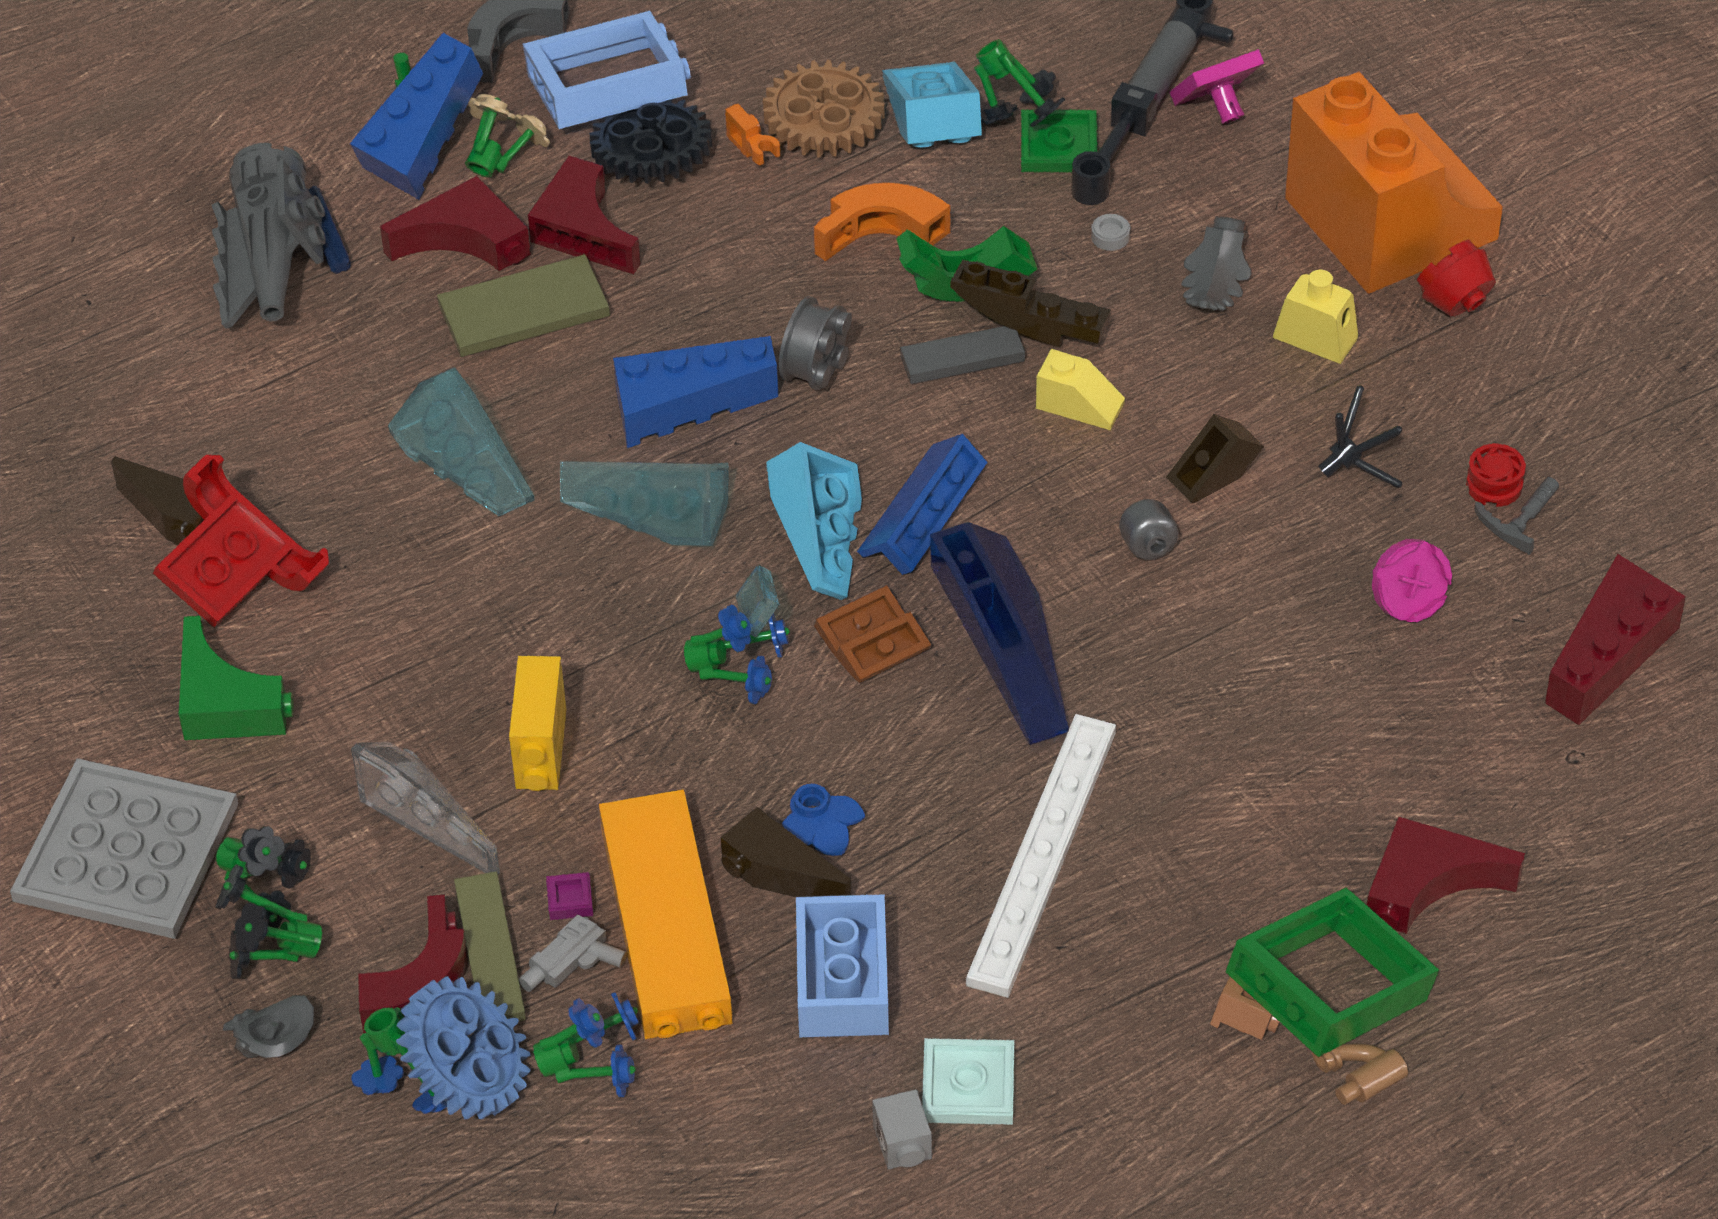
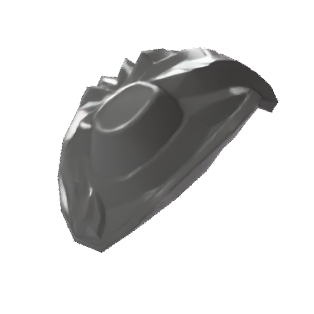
M294 995L259 1011L246 1009L242 1014H235L233 1020L223 1025V1031H233V1037L236 1038L235 1048L247 1058L258 1056L264 1058L280 1057L293 1051L306 1039L313 1026L314 1007L306 996Z

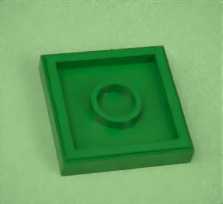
M1021 110V172H1072L1073 159L1078 154L1088 151L1097 152L1096 110H1054L1051 117L1044 118L1034 127L1030 126V123L1037 118L1033 112L1034 110Z

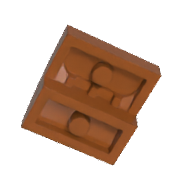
M887 585L817 618L814 625L834 656L859 683L931 648V643L911 611L906 614L904 613Z

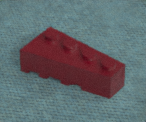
M1617 554L1550 671L1545 704L1577 725H1580L1680 628L1686 596Z

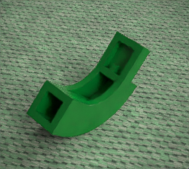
M1005 226L1001 227L979 245L960 251H946L936 248L908 229L896 238L901 253L899 256L900 262L909 273L914 275L918 291L939 300L965 301L950 287L951 279L962 260L977 261L987 266L1007 271H1018L1027 276H1030L1037 270L1029 242Z

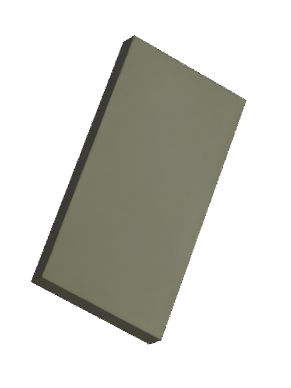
M585 254L437 295L438 305L461 357L610 316L609 305Z

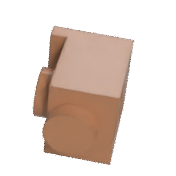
M1229 977L1221 993L1210 1023L1211 1026L1216 1028L1221 1023H1224L1261 1040L1266 1030L1275 1033L1280 1024L1275 1017L1231 977Z

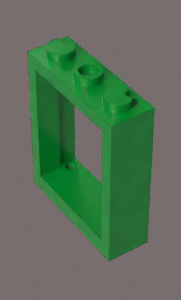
M1345 887L1238 939L1225 972L1317 1057H1320L1426 1002L1439 969ZM1331 932H1336L1392 982L1393 985L1336 1013L1277 959Z

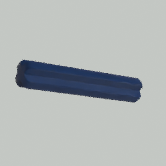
M312 186L307 190L312 196L316 195L320 199L325 212L324 217L321 218L322 230L326 238V243L323 245V253L330 270L335 274L348 271L351 267L348 253L320 188Z

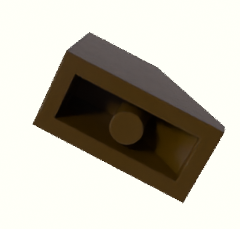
M1213 414L1166 478L1190 502L1196 503L1241 478L1264 446L1240 422Z

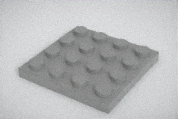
M77 758L10 890L12 900L16 903L175 939L238 806L236 793Z

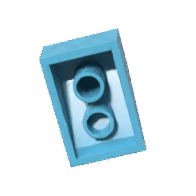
M956 62L883 70V79L900 134L907 144H912L914 147H929L934 145V141L948 140L952 143H964L970 141L971 137L982 136L980 92Z

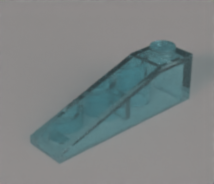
M455 367L420 382L389 423V432L409 458L416 462L421 460L434 468L435 475L443 480L449 478L463 488L464 494L497 516L506 514L535 500L533 492L476 395Z
M560 461V502L598 517L607 518L626 525L627 528L637 532L652 535L671 545L713 546L728 506L729 463Z

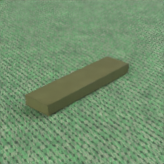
M497 871L454 879L473 984L475 982L480 983L481 995L483 996L493 991L495 993L493 1003L497 1007L504 1003L508 1005L507 1011L504 1014L507 1019L517 1018L519 1022L526 1021Z

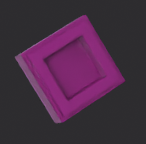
M589 872L546 876L550 920L569 919L577 915L582 917L593 916Z

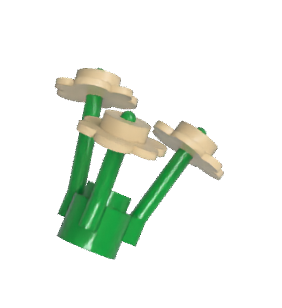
M480 94L477 98L469 100L470 114L475 118L481 119L472 150L465 162L466 167L475 174L490 178L495 170L504 173L509 161L529 139L535 145L540 144L543 147L550 145V141L546 137V127L538 118L526 114L523 116L517 114L515 116L507 110L508 105L492 95ZM498 120H515L517 122L516 127L522 135L502 156L500 153L501 146L489 139L493 124L497 123Z

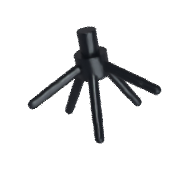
M1358 385L1355 389L1345 422L1342 413L1339 412L1335 415L1337 441L1329 447L1332 454L1319 464L1318 467L1329 478L1343 465L1347 469L1354 465L1382 481L1400 488L1402 487V481L1360 458L1363 452L1399 436L1402 432L1401 426H1395L1359 445H1356L1349 438L1364 391V387Z

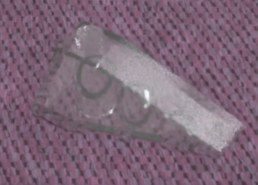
M388 741L356 743L351 748L361 802L484 873L497 871V874L500 873L496 845L414 752L409 749L402 750Z

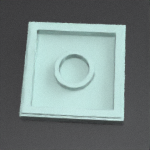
M924 1038L922 1107L928 1123L1013 1125L1014 1040Z

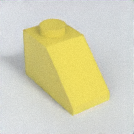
M1051 349L1037 374L1036 409L1107 430L1112 429L1125 403V397L1088 359Z

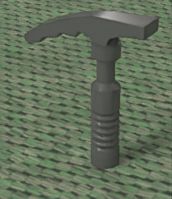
M1552 477L1545 478L1530 499L1523 505L1521 514L1518 517H1514L1509 524L1501 523L1500 519L1493 517L1492 513L1487 511L1480 502L1475 503L1474 511L1480 521L1495 535L1530 555L1534 548V539L1522 534L1526 529V523L1529 519L1536 517L1558 490L1559 484Z

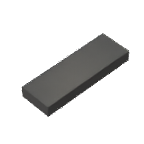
M1002 326L900 347V357L910 384L1023 362L1025 361V350L1017 330Z

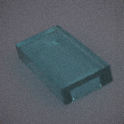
M761 565L754 568L736 594L739 612L748 618L751 626L750 634L754 637L758 636L779 606L771 571Z

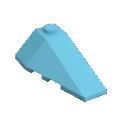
M799 442L766 462L770 497L812 590L843 600L848 596L853 562L849 553L850 542L856 539L858 529L853 525L854 514L861 509L862 502L858 465Z

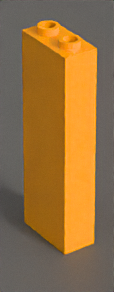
M684 789L599 804L601 830L644 1038H669L679 1033L701 1029L714 1030L723 1025L733 1024L731 997Z

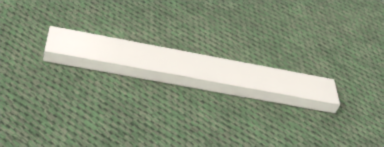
M1075 714L966 977V986L1009 998L1116 734V724Z

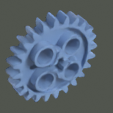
M444 977L438 983L433 980L409 998L410 1003L401 1009L405 1018L397 1023V1027L405 1032L404 1035L397 1039V1044L408 1048V1052L400 1057L403 1062L412 1063L414 1069L408 1074L409 1078L420 1077L423 1083L420 1086L419 1092L422 1094L431 1090L434 1093L433 1105L437 1106L442 1101H446L448 1114L452 1115L461 1109L464 1119L468 1120L476 1114L482 1120L491 1113L494 1116L519 1098L518 1092L527 1086L522 1078L530 1073L531 1070L522 1061L530 1056V1052L519 1047V1043L526 1039V1035L515 1033L513 1027L517 1025L519 1020L517 1018L507 1019L504 1015L508 1005L504 1003L497 1007L493 1003L495 998L493 991L483 996L481 995L480 983L475 982L467 988L463 977H460L453 983L449 977Z

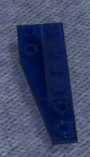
M970 522L930 534L931 568L1029 745L1067 733L1069 726L1040 596L1007 537Z

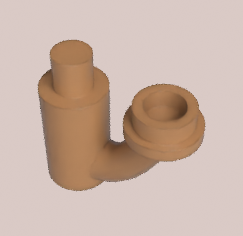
M1343 1044L1320 1057H1317L1312 1052L1315 1063L1325 1073L1331 1070L1336 1072L1341 1069L1342 1061L1366 1062V1064L1347 1074L1345 1078L1346 1084L1335 1090L1338 1100L1343 1105L1355 1099L1359 1102H1365L1408 1076V1068L1404 1059L1394 1049L1385 1051L1382 1048L1367 1044Z

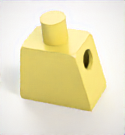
M1320 269L1311 272L1310 275H1301L1285 298L1273 338L1341 364L1358 339L1354 295L1350 290L1332 284L1333 277L1326 270Z

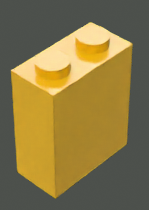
M518 656L509 732L516 789L541 791L558 790L566 701L561 657Z

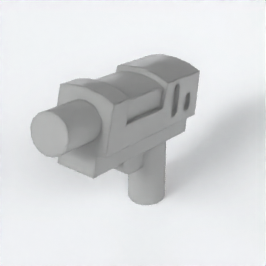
M577 915L558 932L557 938L541 953L538 951L530 958V968L518 979L519 984L528 992H531L541 981L556 988L578 966L582 969H589L600 960L622 968L627 958V952L605 944L606 930L598 927L588 917Z

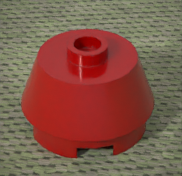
M1470 239L1449 248L1451 254L1443 258L1436 265L1431 262L1416 280L1421 286L1422 298L1451 317L1457 316L1466 310L1471 312L1485 302L1487 299L1486 295L1496 283L1486 250L1479 249Z

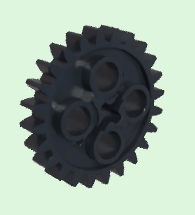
M672 99L660 103H647L637 109L600 118V123H593V132L589 133L591 156L595 159L596 164L604 167L605 174L615 172L617 180L628 175L630 183L635 182L639 177H644L645 184H649L652 177H657L661 182H665V175L668 174L675 178H680L679 170L692 172V163L702 165L703 156H709V147L713 146L710 120H706V113H698L697 105L686 107V100L684 99L676 104L672 103Z

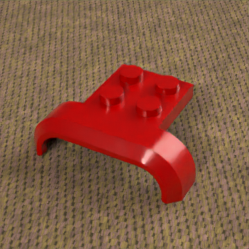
M205 455L183 478L185 494L193 508L204 521L155 567L153 574L215 628L267 576L287 589L302 591L327 568L329 559L326 548L323 547L318 552H310L304 549L237 491L227 480L223 472L222 464L224 459L221 455Z

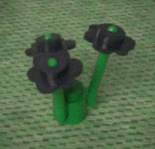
M263 826L259 830L249 828L244 831L241 840L238 838H225L216 854L219 868L226 871L225 881L236 864L244 867L240 877L242 879L252 875L259 876L264 873L265 869L273 871L277 868L278 875L282 876L281 882L283 887L288 889L294 887L296 881H303L309 871L311 852L305 848L304 840L296 839L294 843L288 842L284 845L283 840L278 836H274L273 829L269 826ZM245 884L244 889H247L255 893L247 884ZM276 890L270 895L266 892L258 894L291 910L290 902L284 899V894L280 890ZM266 910L265 918L268 926L278 928L283 917Z

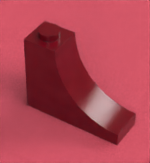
M569 155L528 214L530 242L576 257L585 254L588 261L633 275L641 265L639 238L616 227L605 217L599 208L601 200L605 195L603 166Z
M477 176L380 225L383 251L391 261L418 252L449 250L478 257L492 265L497 271H501L531 255L528 227Z
M1398 817L1369 891L1367 906L1395 931L1407 934L1414 920L1425 908L1449 894L1477 888H1495L1517 892L1521 881L1525 853Z

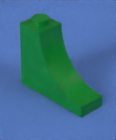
M184 616L179 718L184 741L286 735V718L294 716V703L292 692H285L282 676L250 673L230 665L221 659L205 640L201 616Z

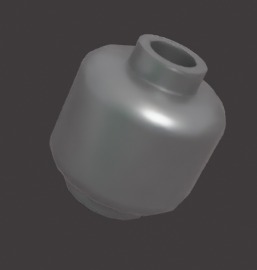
M1143 499L1133 503L1122 514L1119 523L1121 536L1129 550L1136 557L1143 560H1155L1163 557L1177 543L1179 532L1175 520L1163 503L1154 499Z

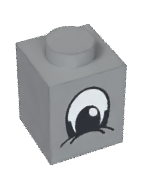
M917 1090L872 1100L873 1126L888 1169L900 1166L913 1167L922 1161L932 1159V1134Z

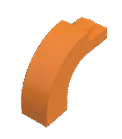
M873 183L854 187L830 199L831 214L822 218L814 226L815 254L826 262L860 237L877 233L900 236L907 229L929 244L934 245L950 233V205L926 190L906 184Z

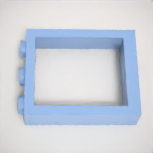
M650 11L523 44L528 77L559 129L637 109L647 103H660L688 95L686 80L690 79L691 75L685 57H679L675 41L668 40L664 24L657 23ZM647 48L651 49L659 62L658 64L567 88L564 87L556 73Z

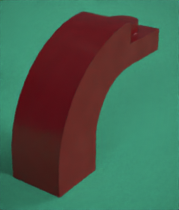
M445 894L427 896L428 939L423 951L415 960L404 967L392 971L358 974L359 1013L363 1034L366 1033L364 1024L367 1018L377 1010L382 1008L394 1009L397 1007L401 1010L410 1003L409 998L433 980L438 983L444 977H449L453 983L460 977L464 978L468 957L464 929H457L456 912H447Z

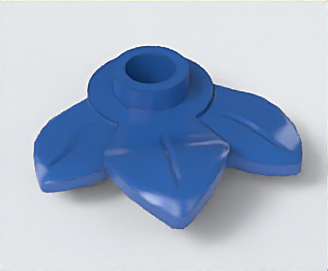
M806 784L798 788L792 796L790 802L791 814L783 821L782 826L805 844H812L817 851L825 855L838 856L844 854L849 845L847 826L859 823L865 818V814L861 806L848 796H831L824 787L818 784Z

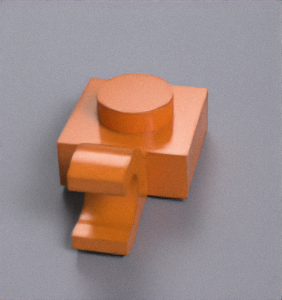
M738 103L725 109L727 137L746 158L752 156V160L756 164L762 165L764 164L763 151L772 152L776 158L780 156V143L778 139L770 135H761L760 124L754 115H749Z

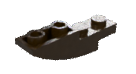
M962 260L951 279L950 287L984 315L1009 329L1017 330L1022 335L1060 347L1065 336L1099 344L1110 322L1111 309L1099 307L1089 302H1079L1059 297L1053 293L1036 291L1037 278L1023 275L1018 271H1007L987 266L977 261Z

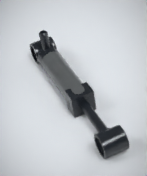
M1176 0L1175 9L1128 84L1122 82L1112 97L1111 126L1113 129L1098 152H1083L1073 159L1071 192L1077 202L1085 205H1097L1108 198L1111 159L1128 132L1144 137L1147 135L1156 120V108L1201 37H1206L1226 44L1232 41L1233 30L1212 24L1213 0Z

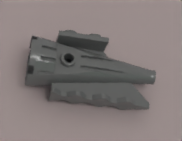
M258 143L239 151L233 158V165L229 172L236 207L226 211L219 202L212 204L218 221V227L212 229V234L218 247V255L213 257V263L219 276V283L214 284L213 289L219 302L221 323L225 329L232 327L256 296L260 306V315L263 319L277 321L283 317L293 250L299 243L316 264L323 262V245L326 243V238L322 230L321 218L325 215L324 208L320 199L316 195L312 196L306 189L305 162L292 148L284 146L283 151L272 149L271 143Z

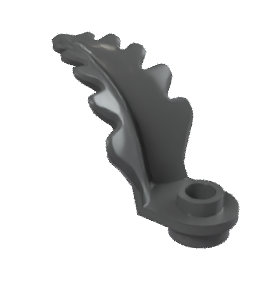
M1215 216L1214 225L1206 226L1204 241L1184 260V267L1189 271H1193V273L1183 279L1181 284L1184 287L1191 288L1183 294L1187 304L1215 311L1219 309L1223 311L1226 309V306L1231 307L1234 305L1229 295L1236 297L1243 295V290L1237 280H1248L1251 276V268L1242 249L1243 240L1247 238L1248 231L1244 230L1246 221Z

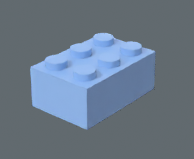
M885 895L796 897L799 1037L889 1035Z

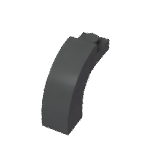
M488 0L473 15L467 28L469 47L472 48L483 72L479 82L493 83L500 55L512 42L528 36H555L565 33L570 15L569 0Z

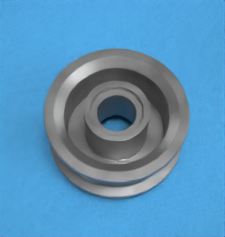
M811 296L805 297L794 310L783 336L779 355V373L781 378L791 381L797 377L808 381L812 389L820 390L825 388L835 369H842L847 360L848 347L844 346L851 325V313H848L843 306L836 305L829 309L820 306L816 298Z

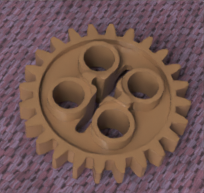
M815 60L811 61V68L805 69L801 64H797V73L794 74L791 71L784 70V80L774 78L773 87L766 88V98H763L764 124L768 125L769 135L776 134L779 143L787 141L788 150L790 151L800 146L802 155H806L810 149L816 151L817 157H821L824 150H829L831 155L835 157L839 148H842L847 153H851V144L854 143L857 146L864 147V137L874 139L875 129L882 128V119L885 118L884 93L879 92L878 82L871 83L870 73L860 76V67L858 66L848 71L846 70V62H842L837 68L832 67L831 60H827L824 67H819Z

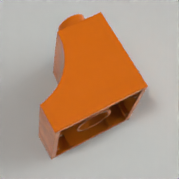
M1360 72L1335 78L1324 86L1293 98L1285 199L1368 294L1422 272L1431 262L1436 265L1443 258L1451 254L1449 248L1464 240L1470 239L1478 248L1498 240L1503 206L1418 113L1398 115Z

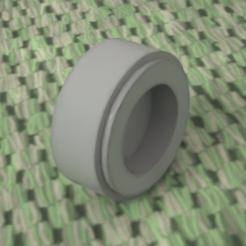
M1117 214L1101 215L1092 223L1091 239L1100 249L1108 251L1119 250L1129 242L1130 224L1124 217Z

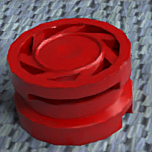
M1486 444L1477 448L1469 460L1466 481L1469 495L1483 505L1486 502L1496 503V507L1507 506L1515 502L1522 494L1523 477L1526 468L1523 456L1516 449L1504 444Z

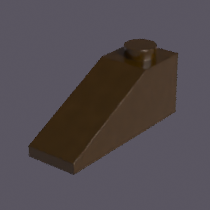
M116 456L113 458L111 464L117 489L166 540L178 546L204 521L189 502L183 488L182 478Z
M758 807L720 837L721 861L724 868L730 875L735 878L741 877L752 887L792 897L851 895L850 877Z

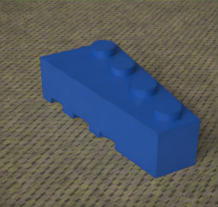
M445 33L440 35L351 141L350 145L365 170L416 199H420L425 189L423 183L428 173L434 172L439 162L437 156L444 142H449L455 130L453 124L458 114L464 112L483 75L472 48Z
M771 336L613 358L616 393L627 448L640 444V438L657 433L658 437L674 433L675 426L693 420L696 425L709 421L711 416L719 411L726 409L732 413L778 397L777 363Z

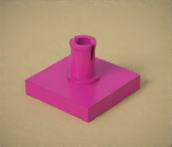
M1258 49L1193 72L1169 92L1174 105L1177 106L1211 94L1222 124H1227L1229 120L1232 122L1245 115L1244 111L1241 109L1232 86L1241 83L1264 64L1263 58Z

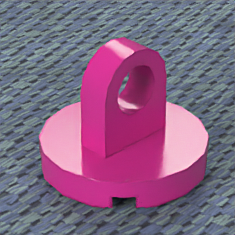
M1405 539L1393 544L1381 555L1372 572V590L1376 603L1384 613L1407 622H1419L1431 617L1440 609L1447 598L1445 593L1448 584L1451 585L1452 581L1450 563L1440 548L1421 539Z

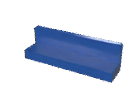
M963 433L935 443L929 448L857 552L863 558L882 552L902 575L914 570L987 464L984 457Z

